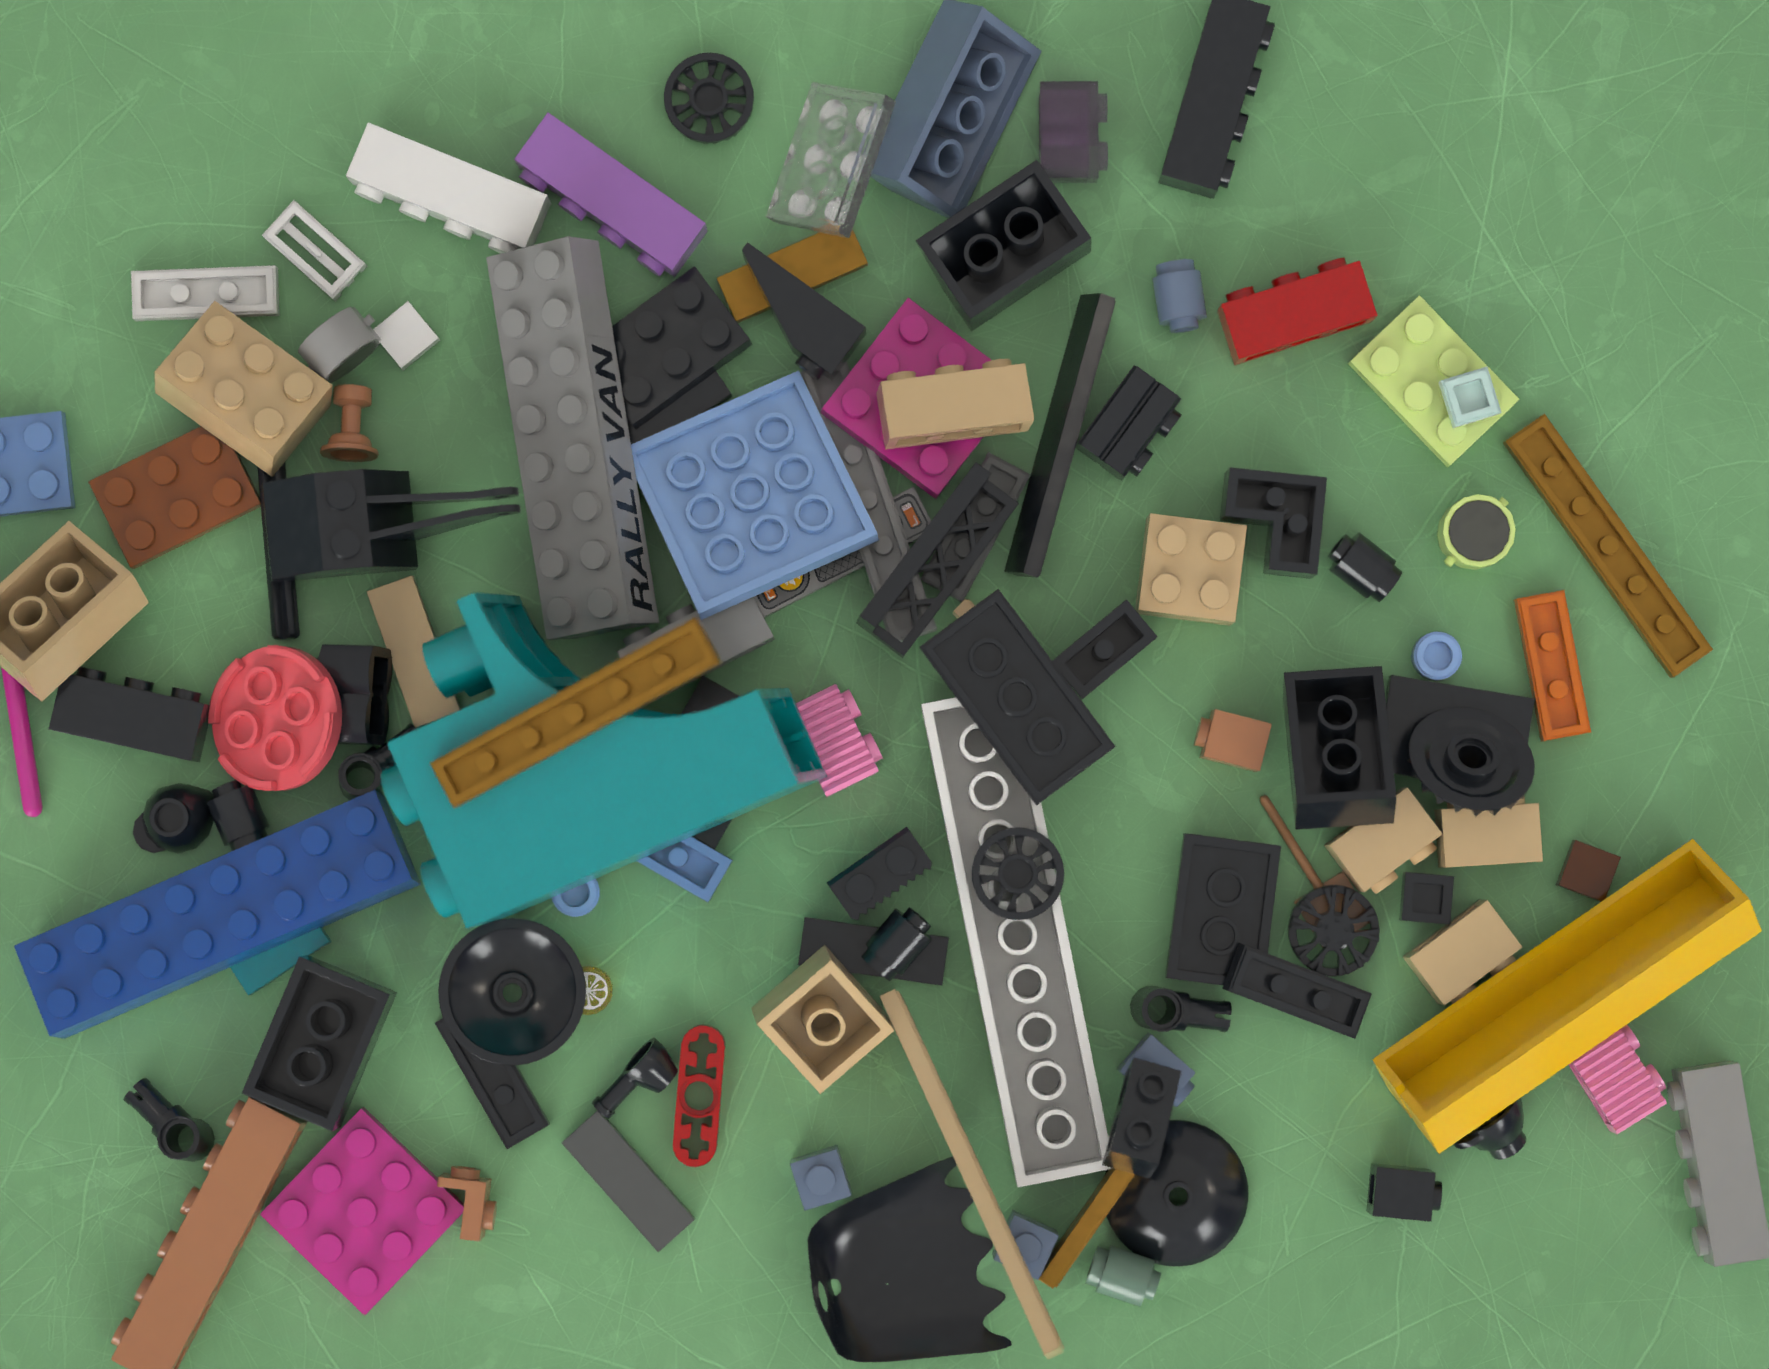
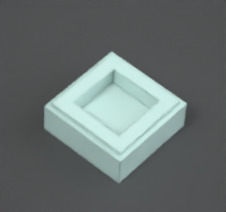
M1487 366L1438 382L1452 428L1502 413Z

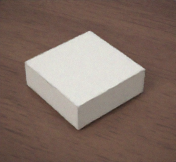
M409 301L373 329L380 337L382 346L402 370H405L440 341Z

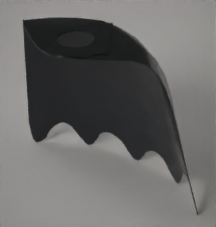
M954 1157L933 1163L860 1196L826 1214L811 1228L807 1242L814 1303L826 1333L837 1354L841 1357L856 1362H892L984 1353L1011 1346L1012 1342L1008 1338L990 1332L983 1325L984 1318L998 1307L1006 1297L1003 1292L984 1286L977 1280V1267L991 1250L993 1242L986 1237L969 1232L962 1225V1214L973 1203V1199L968 1189L950 1187L945 1184L946 1176L957 1165ZM831 1279H838L841 1284V1292L836 1296L831 1285ZM819 1281L822 1283L826 1293L827 1312L824 1310L820 1300Z

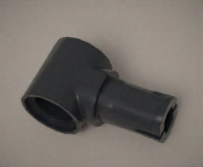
M410 723L387 742L416 730V728ZM385 742L384 746H380L377 749L372 746L363 753H354L346 757L341 763L338 771L339 786L343 795L349 801L373 790L380 793L382 789L381 772L396 765L387 742ZM361 767L369 769L375 777L369 787L356 789L348 784L346 779L352 770Z
M1145 986L1139 989L1132 997L1130 1010L1137 1024L1158 1032L1170 1030L1185 1031L1187 1027L1227 1032L1231 1020L1217 1018L1215 1014L1231 1015L1232 1006L1230 1001L1190 998L1187 992L1173 991L1158 986ZM1161 996L1166 1003V1012L1160 1020L1153 1022L1148 1015V1006L1153 998Z
M147 1078L141 1079L133 1086L137 1091L135 1094L129 1091L125 1095L124 1101L128 1105L130 1104L153 1127L151 1132L157 1137L158 1146L165 1156L170 1159L195 1162L209 1155L215 1140L210 1125L202 1119L192 1118L180 1105L173 1106L150 1084L151 1082ZM189 1126L193 1131L194 1140L191 1147L184 1152L179 1147L178 1137L182 1129Z

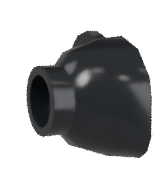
M182 783L159 788L146 801L144 812L134 822L133 836L136 843L141 849L152 853L166 850L181 853L196 849L209 836L214 820L206 803L214 799V795L209 790Z
M1521 1098L1454 1143L1453 1146L1458 1149L1474 1146L1479 1150L1489 1151L1492 1157L1498 1160L1515 1155L1526 1143V1136L1522 1131L1524 1114Z

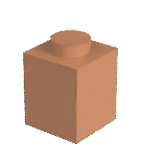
M1214 709L1211 711L1209 719L1201 717L1194 745L1202 747L1199 758L1258 772L1261 769L1272 724Z

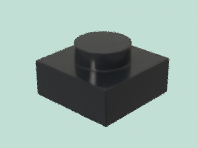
M1403 872L1399 920L1450 925L1454 876Z

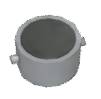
M348 307L316 328L300 345L298 353L307 362L308 368L329 383H333L351 372L378 347L381 339L370 326L375 322V319L370 314L363 318L355 307Z

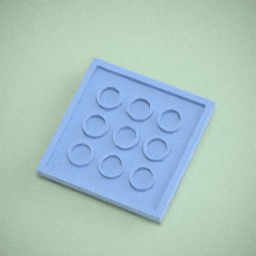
M799 370L631 444L637 483L701 620L879 541L878 533Z

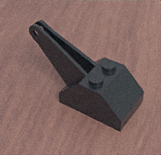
M372 469L311 473L262 483L271 582L416 570L418 568L416 540L493 518L520 513V505L506 504L474 508L414 522L412 505L500 500L519 496L518 487H502L471 492L411 494L409 471Z

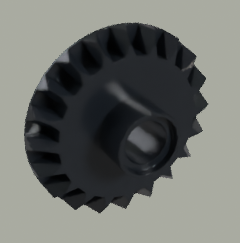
M1451 707L1436 711L1425 717L1416 726L1408 744L1407 761L1412 764V777L1421 781L1422 792H1432L1436 795L1437 805L1444 801L1454 805L1456 813L1464 808L1471 810L1475 817L1482 811H1489L1495 816L1504 807L1512 809L1520 798L1524 799L1533 781L1535 771L1534 758L1524 737L1504 719L1481 709Z

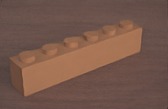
M248 1097L246 1102L239 1100L226 1122V1126L232 1130L223 1146L218 1143L214 1145L203 1165V1169L209 1173L201 1189L194 1186L182 1204L180 1213L186 1215L181 1227L178 1232L170 1230L158 1250L157 1256L163 1259L155 1276L149 1273L145 1276L135 1294L134 1300L140 1302L132 1320L125 1317L111 1340V1344L117 1346L111 1358L112 1361L127 1369L179 1368L308 1121L252 1097Z

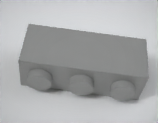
M753 597L703 620L700 619L723 663L650 703L775 640ZM692 604L668 615L666 619L669 625L653 633L648 626L625 637L623 641L626 647L617 651L619 657L622 658L687 621L699 617L697 610L695 611Z

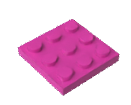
M907 298L825 403L820 413L862 445L875 452L881 459L933 498L937 499L984 437L885 450L876 395L881 381H887L888 375L896 372L914 371L916 377L935 375L936 369L949 365H962L964 371L982 369V364L991 361V359L911 299Z
M362 1107L260 1215L365 1316L463 1214L464 1203L448 1188L437 1187L438 1178L370 1112Z

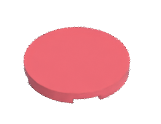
M267 645V647H262L246 654L241 659L236 658L218 679L211 696L208 724H212L214 742L220 755L218 761L230 776L239 783L247 785V787L263 791H287L298 788L314 779L325 768L337 747L342 726V706L337 686L324 665L303 650L287 646Z

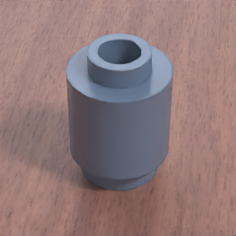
M1180 259L1156 265L1157 276L1153 278L1159 324L1169 326L1171 333H1182L1198 329V321L1207 318L1201 273L1199 270H1195L1194 260Z

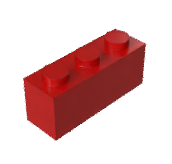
M1345 257L1337 258L1317 266L1319 273L1301 279L1299 272H1293L1273 279L1271 281L1273 288L1255 293L1253 286L1226 294L1227 302L1220 305L1217 313L1234 366L1371 323L1378 315L1360 260L1347 264Z

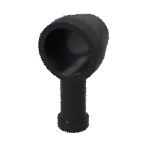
M652 1038L636 1052L618 1079L601 1097L597 1096L592 1104L600 1114L610 1119L615 1114L614 1110L637 1086L660 1093L674 1079L678 1069L666 1048L656 1038Z

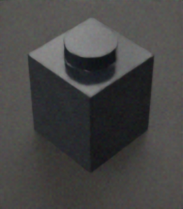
M1371 1163L1366 1212L1378 1217L1431 1222L1432 1210H1440L1442 1182L1435 1181L1436 1173L1430 1169Z

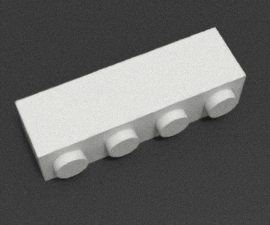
M367 123L346 174L352 185L357 186L355 194L378 204L382 203L384 197L401 204L399 208L401 213L419 221L426 222L428 215L446 222L444 230L461 238L470 240L473 233L490 240L488 247L498 253H505L534 245L551 205L547 194L371 123Z

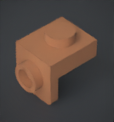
M451 1166V1174L443 1173L438 1176L437 1187L466 1190L460 1239L480 1241L485 1237V1230H493L495 1225L497 1201L489 1200L491 1178L480 1177L481 1169Z

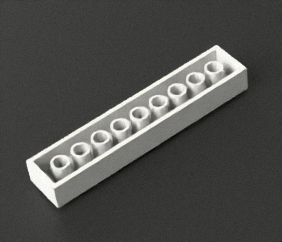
M956 697L921 704L1017 1187L1113 1169L1102 1165L1108 1142V1133L1060 894L1053 905L1042 914L1026 920H1011L1000 917L987 909L979 900L972 883L971 874L974 857L980 846L993 834L1004 829L1018 827L1037 831L1048 838L1042 804L1035 805ZM1014 835L1005 837L1009 856L1018 854ZM1025 836L1022 844L1023 854L1026 856L1033 855L1040 842ZM994 843L987 850L985 856L993 862H1001L1004 859V852L997 843ZM1047 851L1033 861L1039 867L1051 860L1052 856ZM980 865V874L998 876L999 867ZM1043 869L1038 873V880L1042 884L1054 886L1056 880L1055 869ZM995 880L981 885L989 900L998 894L1001 889V884ZM1036 884L1030 889L1042 902L1049 897ZM1005 890L998 907L1006 910L1013 893ZM1021 893L1016 899L1017 912L1034 909L1027 894Z

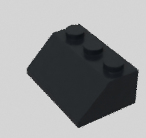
M1037 160L916 240L918 247L943 291L971 332L1091 252L1090 235Z

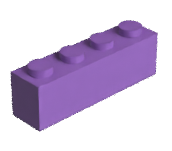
M548 112L514 159L518 168L522 170L519 178L523 182L542 193L546 188L562 198L558 205L564 211L579 221H582L585 216L591 218L601 226L597 231L599 235L619 249L625 243L640 253L636 260L657 276H661L665 270L675 278L708 232L704 221Z

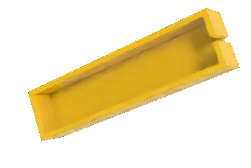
M1692 839L1373 1058L1372 1061L1389 1091L1410 1118H1413L1417 1127L1440 1154L1762 932L1750 899L1698 843Z

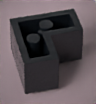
M1231 467L1224 473L1220 521L1268 526L1263 574L1308 579L1318 574L1327 477Z

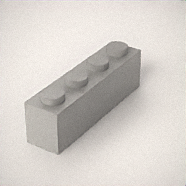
M1727 1060L1671 1069L1673 1081L1667 1083V1093L1671 1109L1673 1111L1678 1110L1681 1130H1676L1675 1139L1680 1158L1687 1159L1690 1178L1684 1179V1193L1688 1206L1690 1208L1695 1207L1698 1226L1692 1227V1239L1696 1254L1703 1256L1704 1262L1714 1267L1769 1258V1231L1740 1063Z

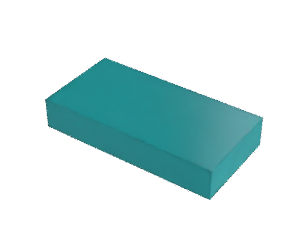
M323 927L237 963L230 968L246 993L252 995L293 968L299 956H311L332 941Z

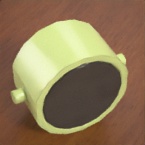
M1477 494L1464 497L1449 507L1439 521L1437 532L1440 549L1447 557L1443 562L1450 568L1455 564L1460 568L1476 570L1489 567L1506 556L1514 543L1516 530L1513 516L1506 508L1509 502L1503 497L1498 501L1492 496Z

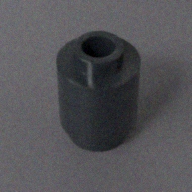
M1360 532L1353 538L1345 534L1328 555L1334 561L1330 567V571L1366 599L1371 596L1378 602L1387 596L1403 572L1395 566L1396 560Z
M234 780L212 790L215 798L206 804L224 846L230 845L231 850L234 851L268 836L266 829L270 826L253 788L247 787V785L242 787L241 783Z
M910 907L905 913L895 908L865 943L868 948L861 957L881 976L891 981L897 973L903 975L930 944L932 938L926 932L930 929L931 925Z

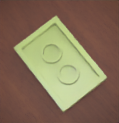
M1420 295L1348 363L1447 468L1520 400L1488 367L1502 413L1452 428L1438 382L1486 367L1487 365Z

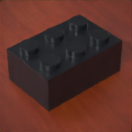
M1382 666L1284 672L1283 707L1295 830L1394 823L1397 797Z
M299 956L242 1094L330 1131L340 1128L397 992L312 956Z

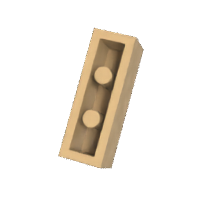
M996 359L982 364V369L964 371L962 365H949L936 369L935 375L916 377L914 371H902L888 375L887 381L880 382L876 393L885 450L1028 431L1034 421V414L1025 363L1012 365L1010 359Z

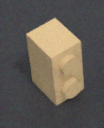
M1408 787L1400 788L1396 791L1394 823L1349 826L1324 845L1358 892H1366L1371 888L1374 894H1377L1398 878L1394 871L1396 868L1409 859L1413 865H1416L1437 849L1433 841L1440 837L1442 832Z
M1525 797L1524 799L1520 798L1512 809L1504 807L1495 816L1489 811H1482L1475 817L1471 810L1464 808L1456 813L1454 805L1448 802L1447 809L1434 810L1435 824L1442 832V835L1436 839L1438 868L1543 862L1539 803L1525 804Z
M1480 899L1451 920L1450 925L1446 924L1404 955L1403 958L1436 1003L1446 1005L1450 1001L1452 1004L1477 988L1474 983L1487 973H1490L1493 977L1516 961L1513 954L1520 950L1522 946L1489 901Z

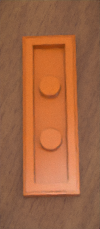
M1561 590L1514 599L1532 698L1535 699L1534 708L1540 740L1547 741L1591 733L1565 591Z

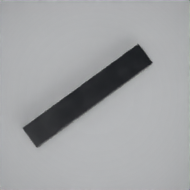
M1102 293L1080 295L1004 572L1017 576L1036 578L1041 574L1116 303L1114 297Z

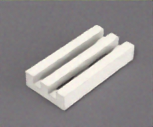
M295 200L262 234L272 246L334 301L342 295L341 292L346 286L349 287L353 283V278L359 272L362 273L367 267L359 257ZM295 215L299 217L351 265L344 271L289 221ZM282 229L286 231L338 279L331 285L278 238V233Z

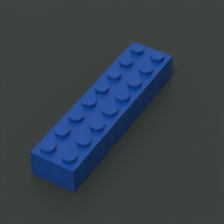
M373 790L16 944L14 947L49 1036L66 1039L313 930L327 926L421 885V882L385 796Z

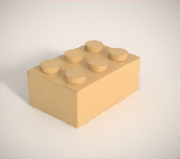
M216 301L211 304L154 372L155 393L271 477L274 476L331 406L333 388L331 383Z
M68 521L0 583V666L42 702L139 613L149 601L128 569L73 523Z

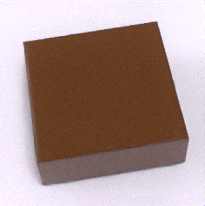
M1572 840L1556 885L1601 902L1606 899L1621 857L1578 840Z

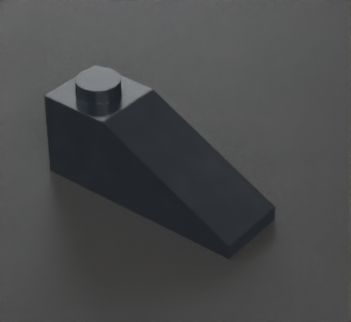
M747 242L742 249L743 258L792 352L799 357L795 364L816 380H819L823 374L833 381L865 337L866 327Z

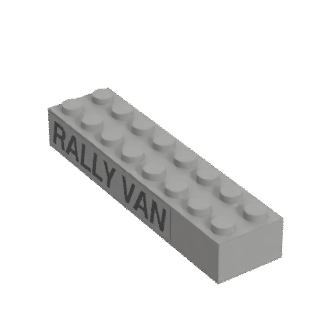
M567 236L486 257L546 639H579L659 623L599 242Z

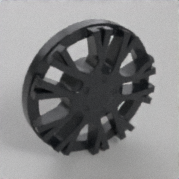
M700 53L683 60L672 71L664 90V105L669 120L683 136L704 144H716L717 142L727 141L733 136L735 137L746 125L751 117L754 106V92L748 74L736 61L718 53ZM707 62L709 69L707 78L698 79L691 66ZM719 63L726 65L720 81L714 78ZM737 73L744 85L735 90L726 89V81ZM681 74L695 83L691 89L678 80ZM673 91L687 93L689 101L686 104L673 106ZM729 97H746V104L729 103ZM693 108L695 113L681 123L677 117ZM727 110H734L741 114V117L733 126L724 119V113ZM719 117L723 132L715 134L711 119ZM699 118L707 121L705 134L691 130L694 122Z
M1008 828L990 836L978 849L972 864V883L979 900L991 912L1006 919L1026 920L1048 910L1058 898L1064 882L1063 861L1055 845L1041 833L1027 828ZM1014 835L1018 854L1009 856L1005 837ZM1025 836L1040 842L1033 855L1026 856L1022 852ZM994 843H997L1004 852V859L1001 862H993L985 856L987 850ZM1049 851L1053 859L1037 867L1033 860ZM980 865L999 867L998 876L980 874ZM1043 869H1056L1054 886L1042 884L1038 880V873ZM992 880L998 881L1001 884L1000 892L989 900L981 885ZM1035 884L1049 896L1044 902L1039 900L1030 891ZM1005 890L1013 893L1006 910L998 907ZM1021 893L1027 894L1034 909L1017 912L1016 899Z
M1324 885L1306 893L1296 903L1290 914L1288 939L1295 956L1307 968L1323 975L1343 976L1363 967L1370 960L1379 942L1380 928L1373 906L1362 894L1346 886ZM1336 893L1344 894L1341 912L1334 910ZM1325 894L1328 909L1320 914L1315 910L1310 901ZM1356 900L1365 911L1356 918H1349L1347 915L1348 908ZM1302 911L1317 917L1314 925L1299 919ZM1370 922V929L1354 931L1353 924ZM1297 929L1313 930L1314 938L1311 942L1299 945ZM1363 936L1369 938L1363 953L1354 949L1352 941L1355 937ZM1318 943L1323 946L1312 960L1308 959L1306 955ZM1348 947L1354 961L1347 964L1341 949ZM1329 951H1334L1337 955V967L1335 968L1322 966L1324 957Z

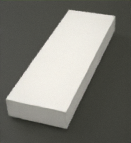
M275 265L131 271L132 319L135 321L200 319L214 301L237 317L280 316L278 268Z

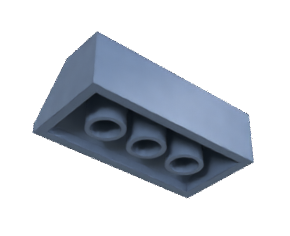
M943 0L861 171L890 191L946 218H950L965 208L1040 56L1041 50L984 7L955 0Z

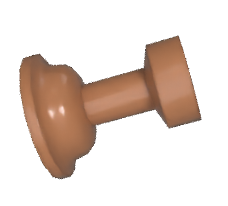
M354 384L335 386L333 388V403L342 407L341 432L333 434L329 438L328 443L320 448V454L328 459L344 462H367L377 459L379 453L377 449L372 447L371 441L367 436L360 434L361 409L372 405V389Z

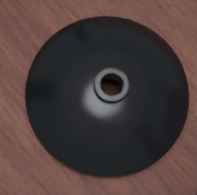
M500 919L475 928L465 935L452 949L441 971L438 989L439 1004L443 1019L450 1033L471 1054L494 1064L508 1066L524 1065L549 1056L570 1038L583 1014L586 983L577 955L571 946L555 931L540 923L526 919ZM516 984L521 988L522 996L517 1002H508L504 999L503 990L507 985Z
M1169 1120L1159 1165L1150 1179L1135 1175L1106 1217L1116 1236L1129 1250L1135 1254L1155 1260V1264L1188 1266L1200 1263L1224 1249L1235 1237L1243 1223L1249 1197L1244 1167L1231 1145L1215 1131L1187 1120ZM1175 1187H1182L1187 1192L1185 1202L1180 1205L1172 1204L1169 1200V1193Z

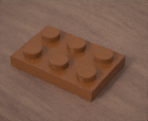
M202 426L88 481L132 569L138 568L261 507L260 497L238 452Z

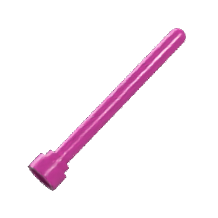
M1 667L23 811L29 817H37L41 814L43 806L25 690L23 685Z

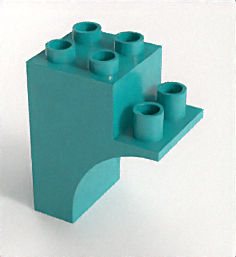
M475 592L456 600L466 624L423 643L422 652L434 683L446 698H450L463 691L468 696L473 697L491 688H494L496 694L387 742L396 765L381 772L382 787L395 816L404 826L420 820L436 856L420 865L423 884L432 904L444 918L460 912L466 929L517 914L827 777L790 689H757L730 702L691 714H668L639 708L462 806L453 808L430 765L431 762L582 680L545 643L533 625L520 596Z

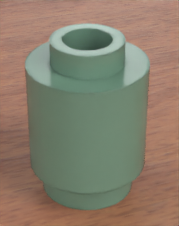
M1110 1245L1109 1250L1097 1246L1088 1271L1086 1284L1095 1286L1097 1293L1140 1307L1144 1298L1153 1300L1161 1272L1153 1270L1155 1264L1153 1259Z

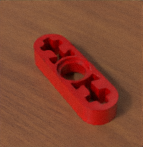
M697 1025L691 1028L684 1035L681 1042L673 1151L681 1163L690 1167H699L708 1163L713 1158L718 1145L726 1044L722 1033L710 1025ZM700 1033L709 1034V1042L717 1044V1051L709 1053L706 1061V1069L716 1067V1077L705 1073L686 1074L687 1065L697 1068L698 1052L690 1050V1042L698 1041ZM696 1081L707 1083L713 1091L711 1105L701 1110L692 1108L685 1098L687 1087ZM683 1113L693 1118L712 1116V1126L702 1123L700 1133L701 1140L709 1141V1148L702 1149L699 1157L696 1158L690 1157L689 1148L682 1147L681 1141L682 1139L690 1138L693 1122L682 1123Z

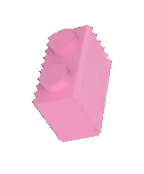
M834 684L796 703L827 775L826 778L819 781L826 798L879 772L875 762L883 759L872 734L861 735L854 719L862 714L849 689L840 693L837 685Z
M1625 1025L1568 1065L1609 1131L1615 1134H1619L1667 1104L1661 1094L1666 1089V1085L1652 1064L1645 1067L1640 1061V1058L1635 1053V1050L1640 1048V1043L1628 1025Z

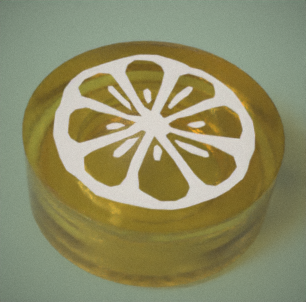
M584 966L582 969L586 983V998L583 1015H593L604 1010L611 1002L613 983L604 970L595 966Z

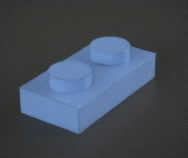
M694 837L687 838L637 860V862L706 902H709L733 861L731 858Z

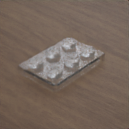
M812 82L766 218L778 224L850 238L896 101L885 94Z

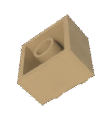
M1150 513L1146 518L1135 606L1138 614L1228 626L1235 623L1247 525Z
M826 945L822 946L751 1008L756 1024L820 1094L894 1031L887 1013Z

